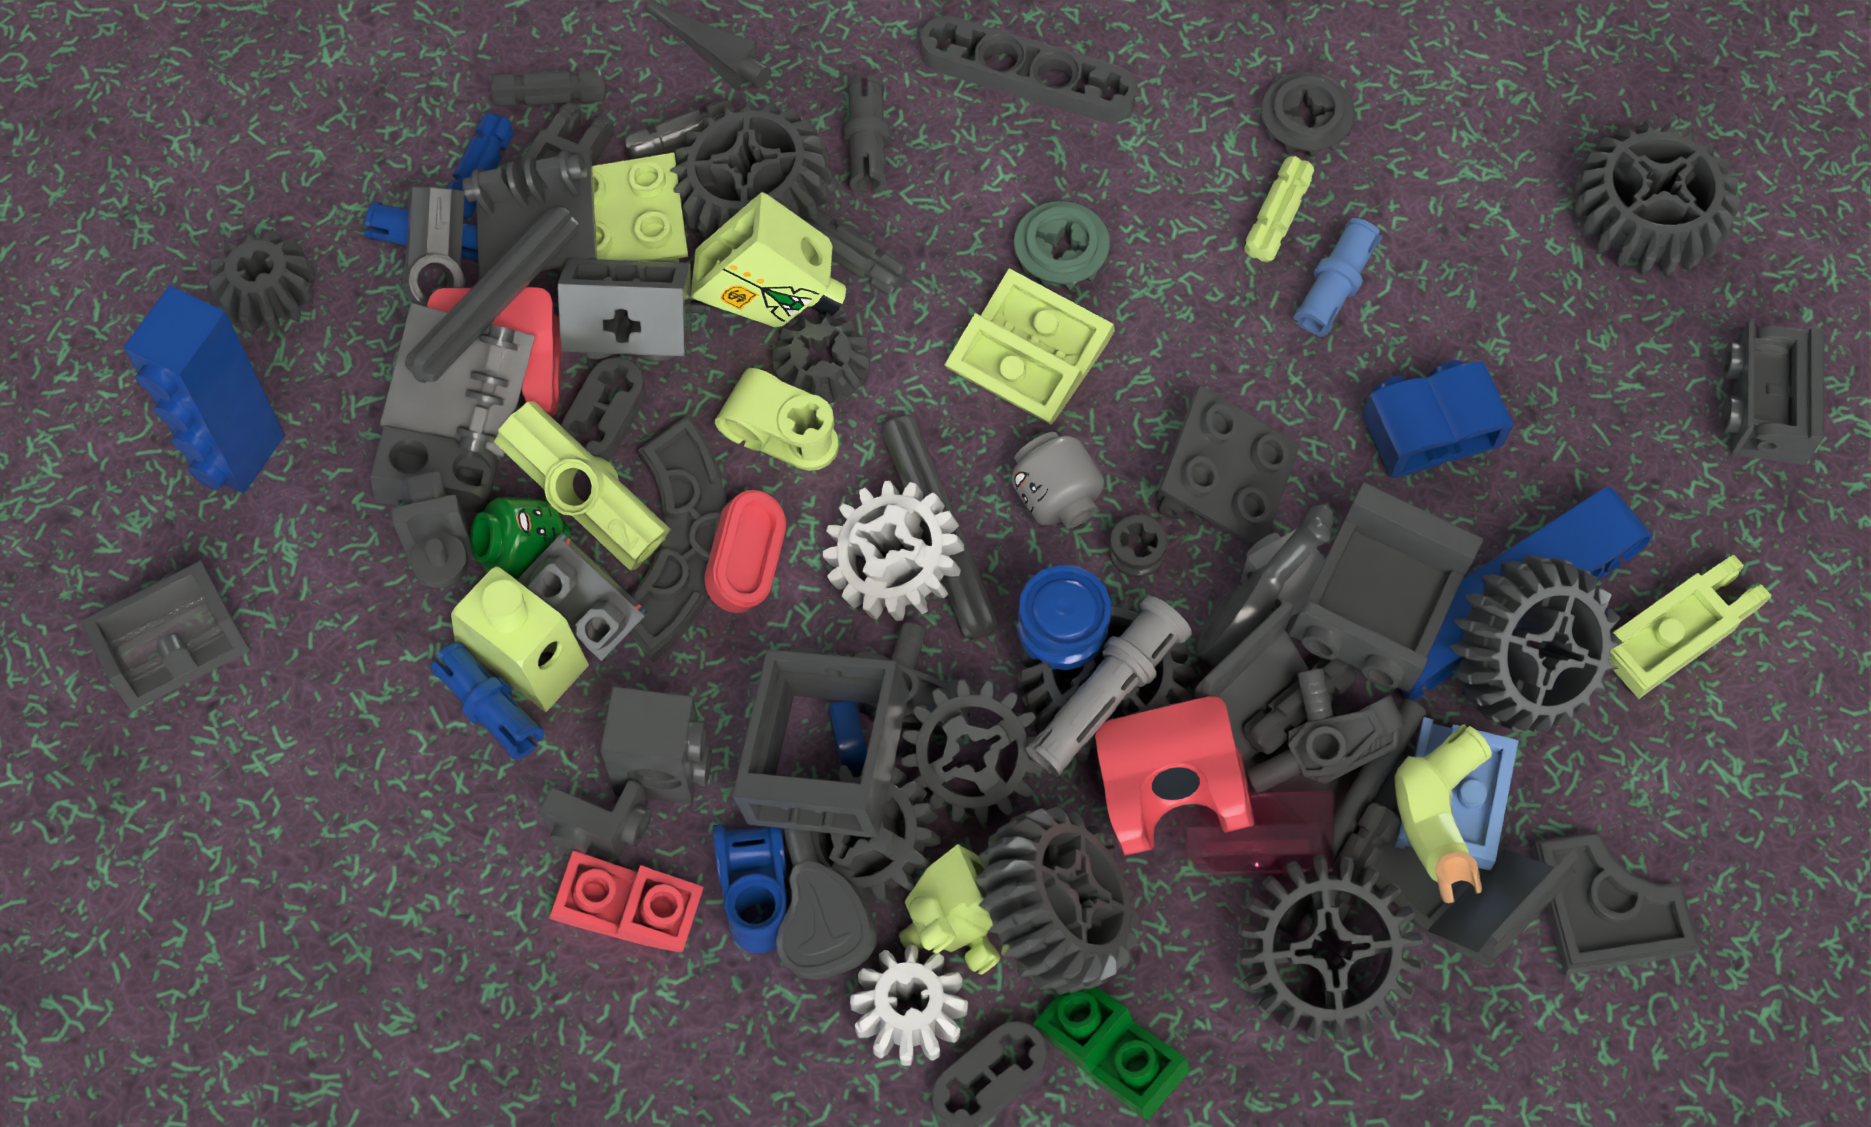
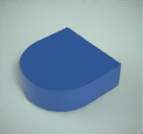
M853 701L832 703V708H829L830 725L841 766H848L856 774L861 773L867 757V748L856 704Z

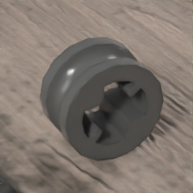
M1135 514L1124 517L1116 523L1111 532L1109 556L1112 564L1119 572L1130 577L1151 575L1160 568L1165 558L1167 548L1165 530L1157 520L1147 515ZM1141 535L1143 544L1154 545L1155 548L1148 546L1146 556L1135 557L1133 548L1122 547L1121 544L1128 546L1130 536Z

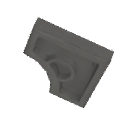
M1600 832L1538 840L1533 843L1531 850L1534 860L1553 867L1571 849L1580 856L1572 866V869L1576 871L1575 875L1546 906L1564 975L1696 955L1700 950L1682 885L1655 884L1630 873L1610 854Z

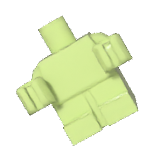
M957 844L925 870L905 900L913 923L899 933V938L905 948L911 944L916 946L918 953L924 948L929 951L933 949V953L938 954L943 949L953 952L965 945L969 946L971 950L965 954V962L970 970L973 972L978 970L977 974L983 975L995 966L1001 958L987 936L988 930L993 925L990 914L979 906L986 897V892L978 885L975 879L985 870L981 865L979 856Z

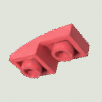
M573 850L549 919L641 945L682 953L704 887L641 865L636 872Z

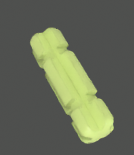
M1290 156L1284 160L1278 172L1279 177L1274 181L1257 216L1258 220L1253 224L1246 238L1244 249L1248 256L1258 258L1262 262H1270L1275 258L1281 246L1280 241L1285 237L1302 202V195L1306 193L1312 181L1314 167L1309 161L1301 160L1296 156Z

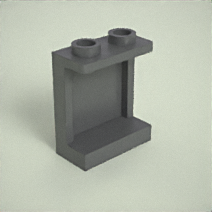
M1363 482L1289 635L1302 641V645L1318 657L1329 660H1342L1362 670L1363 675L1378 686L1388 689L1400 688L1409 693L1425 668L1430 649L1462 579L1478 553L1483 538Z

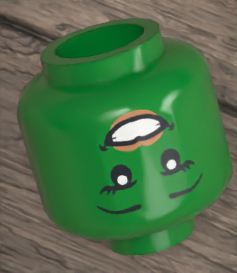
M499 497L487 504L484 511L477 514L473 520L470 532V546L473 557L477 562L481 563L487 573L492 568L499 567L518 580L561 533L570 540L571 534L568 525L562 521L560 512L553 508L547 500L540 498Z

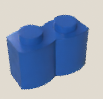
M1461 360L1449 361L1438 366L1429 374L1428 378L1407 380L1404 376H1396L1381 382L1369 395L1362 413V417L1390 478L1403 477L1439 466L1447 461H1456L1499 448L1504 445L1514 425L1485 363L1471 362L1464 364Z

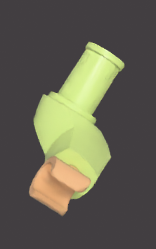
M1465 724L1457 728L1439 747L1424 758L1408 756L1395 774L1397 805L1407 839L1430 877L1438 882L1441 899L1445 903L1454 902L1451 884L1456 881L1462 880L1471 883L1476 894L1482 891L1477 861L1469 855L1467 846L1459 832L1453 817L1451 798L1452 789L1470 772L1490 759L1492 752L1484 737L1473 727L1469 726L1467 728Z

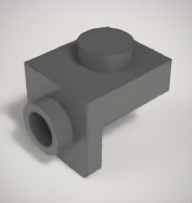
M631 779L627 782L612 812L554 787H551L539 810L547 831L552 832L549 838L559 847L571 853L574 850L586 854L588 849H591L617 861L620 860L627 844L637 846L648 828L652 814L651 809L646 808L648 801L643 784Z

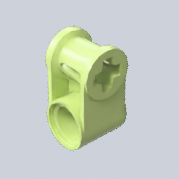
M748 368L744 371L715 419L717 429L729 440L738 444L745 440L744 447L754 451H762L800 469L808 471L820 470L828 466L836 458L839 450L838 436L833 429V410L828 402L820 396L812 395L784 383L772 374L757 368Z

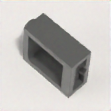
M794 647L790 652L767 650L732 795L748 825L879 838L909 694L897 661H890L880 654L870 652L858 653L854 657L826 655L810 647ZM794 696L878 704L861 784L776 775Z

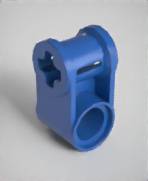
M724 824L713 825L719 882L723 889L724 908L732 939L740 948L751 953H765L774 950L777 947L778 928L788 910L784 877H787L782 828L756 826L727 830ZM756 904L766 905L774 910L773 915L767 921L760 924H749L740 918L748 907Z

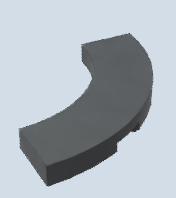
M688 415L638 449L640 459L649 469L657 484L663 503L664 523L671 529L665 538L666 540L661 543L660 551L656 553L646 576L630 594L648 612L628 634L653 663L672 648L687 632L710 597L705 587V571L720 515L726 505L721 474L712 450L701 431Z

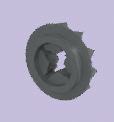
M1298 72L1278 79L1267 89L1261 104L1260 122L1264 123L1268 129L1269 141L1279 140L1285 144L1288 154L1295 149L1307 150L1313 158L1322 149L1329 148L1335 151L1341 140L1350 135L1355 110L1350 95L1338 82L1322 74ZM1302 100H1305V105L1309 108L1311 115L1316 116L1313 128L1304 125L1303 118L1297 116Z
M828 312L822 318L810 320L802 315L799 322L789 330L782 328L780 339L776 347L772 349L773 369L775 376L779 380L812 395L820 396L828 403L845 399L857 391L865 381L870 368V353L866 337H862L856 331L851 320L845 323L835 320ZM834 343L832 347V360L834 362L830 364L827 361L821 360L815 366L812 365L808 369L811 363L809 350L813 348L821 352L827 346L830 347Z

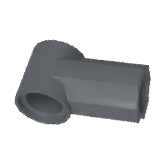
M409 187L406 261L400 280L404 294L414 304L425 307L428 305L429 298L420 291L417 278L421 269L429 263L437 264L443 269L447 280L445 288L464 287V276L461 270L465 191L433 187Z

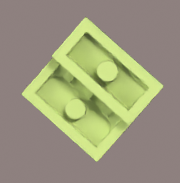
M1009 268L981 316L976 313L974 314L944 365L952 372L1051 425L1106 347L1115 332L1113 323Z

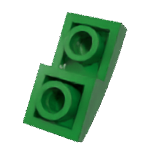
M1098 987L1089 990L1084 988L1075 993L1066 992L1058 995L1033 1023L1035 1029L1046 1040L1112 1096L1147 1122L1191 1070L1186 1057L1135 1023L1127 1007Z

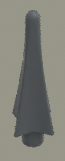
M650 0L646 3L645 8L649 14L686 42L735 90L745 80L757 88H762L769 81L771 68L756 59L757 41L704 24L656 1Z

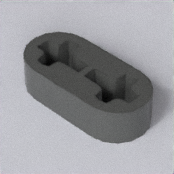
M621 357L607 358L599 362L591 370L562 421L561 426L578 441L577 433L588 435L596 421L600 420L598 430L601 442L591 440L585 447L592 456L602 457L608 462L611 460L644 403L646 397L642 372L637 364ZM621 378L626 379L629 392L619 390L615 393L609 406L606 405L608 395L605 384L616 385Z
M1019 1021L1007 1022L994 1029L946 1069L936 1080L932 1092L933 1113L939 1124L943 1127H984L1035 1084L1043 1074L1047 1059L1046 1042L1040 1032L1030 1024ZM1009 1041L1011 1045L1018 1047L1026 1042L1031 1046L1027 1059L1030 1068L1023 1071L1020 1066L1014 1064L998 1077L991 1071L1003 1059L1004 1050L1001 1045L1002 1043ZM980 1079L987 1083V1086L977 1094L975 1099V1106L978 1112L970 1115L966 1110L960 1109L952 1114L947 1110L951 1103V1094L948 1090L951 1086L956 1084L959 1089L966 1091Z

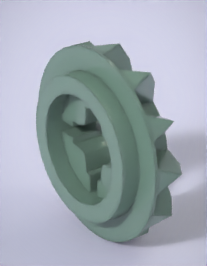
M1066 201L1045 203L1028 212L1017 226L1014 236V257H1018L1025 276L1034 275L1042 281L1045 288L1051 283L1065 284L1071 290L1079 281L1088 279L1093 282L1098 270L1103 264H1107L1110 248L1108 230L1103 221L1093 211L1082 205ZM1066 231H1070V249L1072 250H1066L1058 260L1053 259L1051 244H1057L1060 238L1065 236Z

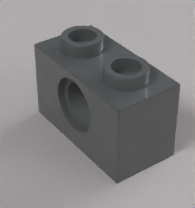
M612 687L600 751L614 795L621 796L627 782L631 779L643 784L647 799L693 805L696 784L707 785L712 762V746L706 745L707 722L698 721L693 696Z

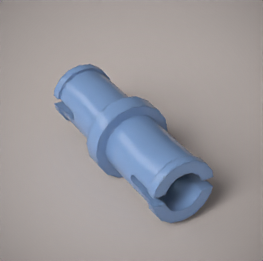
M1359 218L1348 220L1344 228L1345 230L1330 256L1321 259L1314 271L1316 281L1293 317L1294 320H1298L1296 324L1299 327L1319 337L1327 336L1347 297H1352L1358 292L1363 282L1360 274L1374 249L1382 240V235H1379V229L1366 220Z

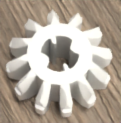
M911 944L906 947L905 962L897 964L894 956L889 951L883 950V952L879 953V964L883 974L873 969L862 968L858 974V981L866 991L852 994L850 997L851 1010L864 1015L855 1023V1031L859 1038H868L878 1034L873 1045V1053L879 1058L887 1055L895 1043L900 1045L899 1057L901 1065L909 1066L912 1064L913 1046L921 1045L925 1056L933 1061L940 1056V1048L935 1035L947 1042L953 1043L960 1037V1028L952 1019H958L967 1015V1000L954 996L962 988L963 979L957 972L940 976L944 966V957L940 953L930 956L927 962L922 965L918 963V948ZM913 994L921 997L922 1012L911 1008L904 1016L897 1013V998L908 1001Z

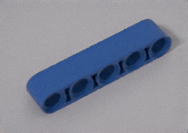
M1609 486L1595 493L1462 579L1427 656L1428 661L1423 672L1409 693L1400 688L1398 689L1406 699L1415 701L1424 695V692L1421 690L1422 688L1426 687L1428 691H1431L1455 675L1451 671L1463 657L1456 655L1449 645L1461 640L1464 630L1459 628L1454 619L1468 617L1472 607L1464 595L1474 593L1482 595L1484 589L1481 575L1496 574L1500 576L1502 562H1511L1513 560L1522 562L1524 556L1530 557L1532 555L1548 559L1556 557L1572 562V566L1588 570L1593 576L1597 577L1598 581L1622 565L1619 561L1620 558L1623 557L1627 562L1635 557L1648 545L1654 534L1613 487Z

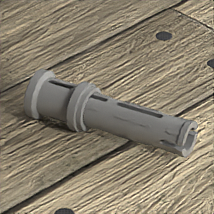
M1146 596L1139 604L1141 613L1120 637H1110L1104 644V651L1102 652L1104 659L1097 666V669L1058 711L1047 727L1026 747L1028 755L1042 769L1059 777L1073 760V757L1116 710L1115 708L1135 686L1142 687L1145 684L1151 683L1156 677L1155 667L1175 643H1184L1192 635V630L1186 620L1173 607L1155 596Z

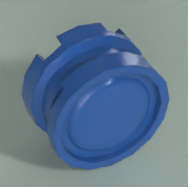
M1057 565L1042 569L1028 580L1020 594L1017 634L1022 648L1033 660L1038 658L1050 664V669L1071 670L1088 664L1099 655L1107 641L1111 616V600L1106 587L1094 574L1078 566Z

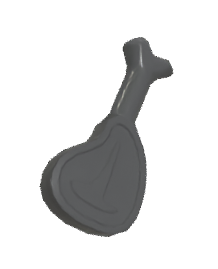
M1325 504L1311 506L1300 526L1267 565L1256 570L1245 584L1228 593L1215 607L1204 623L1197 641L1196 654L1206 664L1215 668L1262 623L1274 605L1284 583L1317 546L1329 541L1331 538L1329 530L1333 525V510Z
M782 828L793 865L789 878L792 889V902L778 928L776 939L778 955L783 965L798 977L811 980L833 978L857 968L869 959L877 943V929L867 903L849 879L827 867L819 860L811 831Z

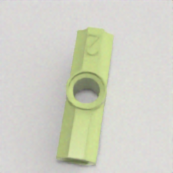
M535 401L526 402L518 411L511 414L499 428L494 443L545 490L546 498L550 505L563 515L573 516L630 571L637 569L666 540L665 538L671 529L619 481L617 471L612 464L602 457L592 456ZM578 470H582L587 474L592 485L591 494L585 502L576 495L573 488V479Z

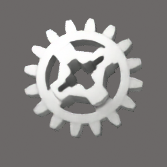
M884 481L882 496L876 498L866 488L859 490L862 505L855 510L853 507L843 503L839 509L847 519L843 526L828 525L826 530L832 539L837 542V546L823 551V558L831 566L837 567L827 575L829 581L838 590L844 589L842 597L854 609L863 603V610L873 619H878L884 607H887L888 612L896 621H903L906 605L913 604L921 614L928 612L925 597L932 592L941 598H945L948 595L947 590L940 582L943 576L960 575L961 569L949 558L950 555L964 551V544L959 537L951 534L959 527L958 522L950 511L942 512L945 505L936 494L931 493L923 499V492L916 483L910 482L902 495L899 494L891 481ZM921 520L930 529L932 546L926 545L921 540L923 529L920 527ZM901 543L907 550L900 549V551H898V549L901 546ZM887 550H889V552L886 554V557H884V556L881 554V552H885V553H886ZM856 555L861 556L866 561L863 568V573L867 576L865 582L858 574Z

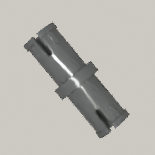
M867 75V96H864V93H862L861 76L852 78L847 84L849 122L844 126V140L846 146L850 148L849 186L855 192H867L866 173L868 171L870 178H872L873 192H881L887 187L885 147L890 143V130L888 123L884 121L883 94L885 85L880 78L872 75Z

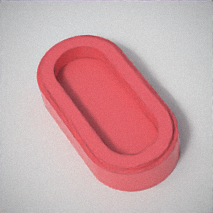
M748 490L740 493L725 505L720 515L704 580L707 593L712 601L721 609L731 613H743L753 609L766 599L773 583L786 532V517L780 504L765 492Z

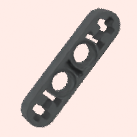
M953 16L935 17L927 22L922 29L920 37L922 60L930 69L936 72L1100 122L1114 123L1122 121L1134 109L1137 84L1134 76L1120 66ZM946 38L955 40V44H951L947 51L937 49V44H943ZM972 45H977L975 60H968V54H972ZM1005 53L1012 56L1016 64L1009 70L998 71L990 68L985 63V60L992 54ZM1056 69L1067 73L1071 80L1068 84L1056 88L1045 85L1039 77L1047 70ZM1081 78L1089 79L1088 84H1085L1084 94L1079 93ZM1109 87L1119 90L1118 94H1115L1111 101L1101 98L1102 94H1105Z

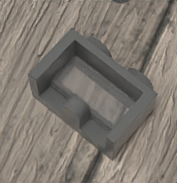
M201 560L184 569H178L166 574L160 581L125 599L110 602L99 612L80 621L109 681L131 712L250 651Z

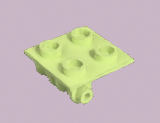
M675 153L592 166L597 259L679 262V258L688 257L680 193H674L673 188L679 184L678 176L670 171V169L676 166Z

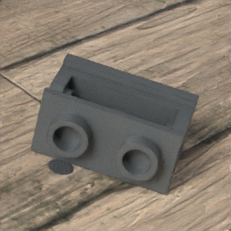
M1749 320L1738 340L1727 344L1722 364L1723 378L1732 379V395H1728L1725 400L1721 419L1722 431L1731 433V455L1806 464L1824 438V329L1811 327L1810 330L1767 326L1758 328L1757 338H1755V320Z

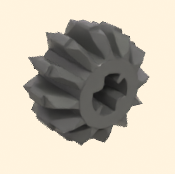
M273 228L261 240L257 239V236L248 229L245 242L240 245L224 240V253L226 257L210 259V271L213 278L208 281V289L213 301L219 304V309L227 313L231 324L240 321L243 328L251 335L262 324V321H265L268 328L276 334L280 324L278 319L283 316L300 323L301 312L298 305L314 304V292L311 285L315 283V272L311 262L305 258L302 247L296 243L294 238L283 241L281 235L277 234Z

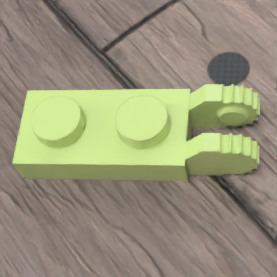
M1735 555L1729 556L1702 576L1699 573L1695 574L1613 632L1624 642L1610 651L1609 659L1619 668L1613 671L1638 699L1735 631L1741 621L1757 611L1771 598L1772 595L1761 584L1747 590L1729 606L1715 592L1720 587H1725L1735 580L1743 569L1744 565Z

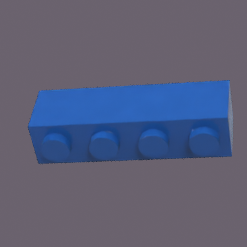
M169 285L123 348L137 371L136 381L149 392L156 405L153 408L155 414L169 427L173 435L171 438L172 444L187 459L189 463L188 472L200 483L211 489L220 490L223 485H226L244 494L285 434L227 313Z

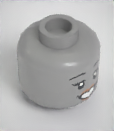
M1049 432L1033 439L1017 452L1014 457L1017 465L1011 474V481L1017 494L1038 524L1050 526L1063 523L1066 529H1071L1082 524L1096 513L1098 507L1094 501L1104 489V478L1078 438L1072 436L1059 437L1056 432Z

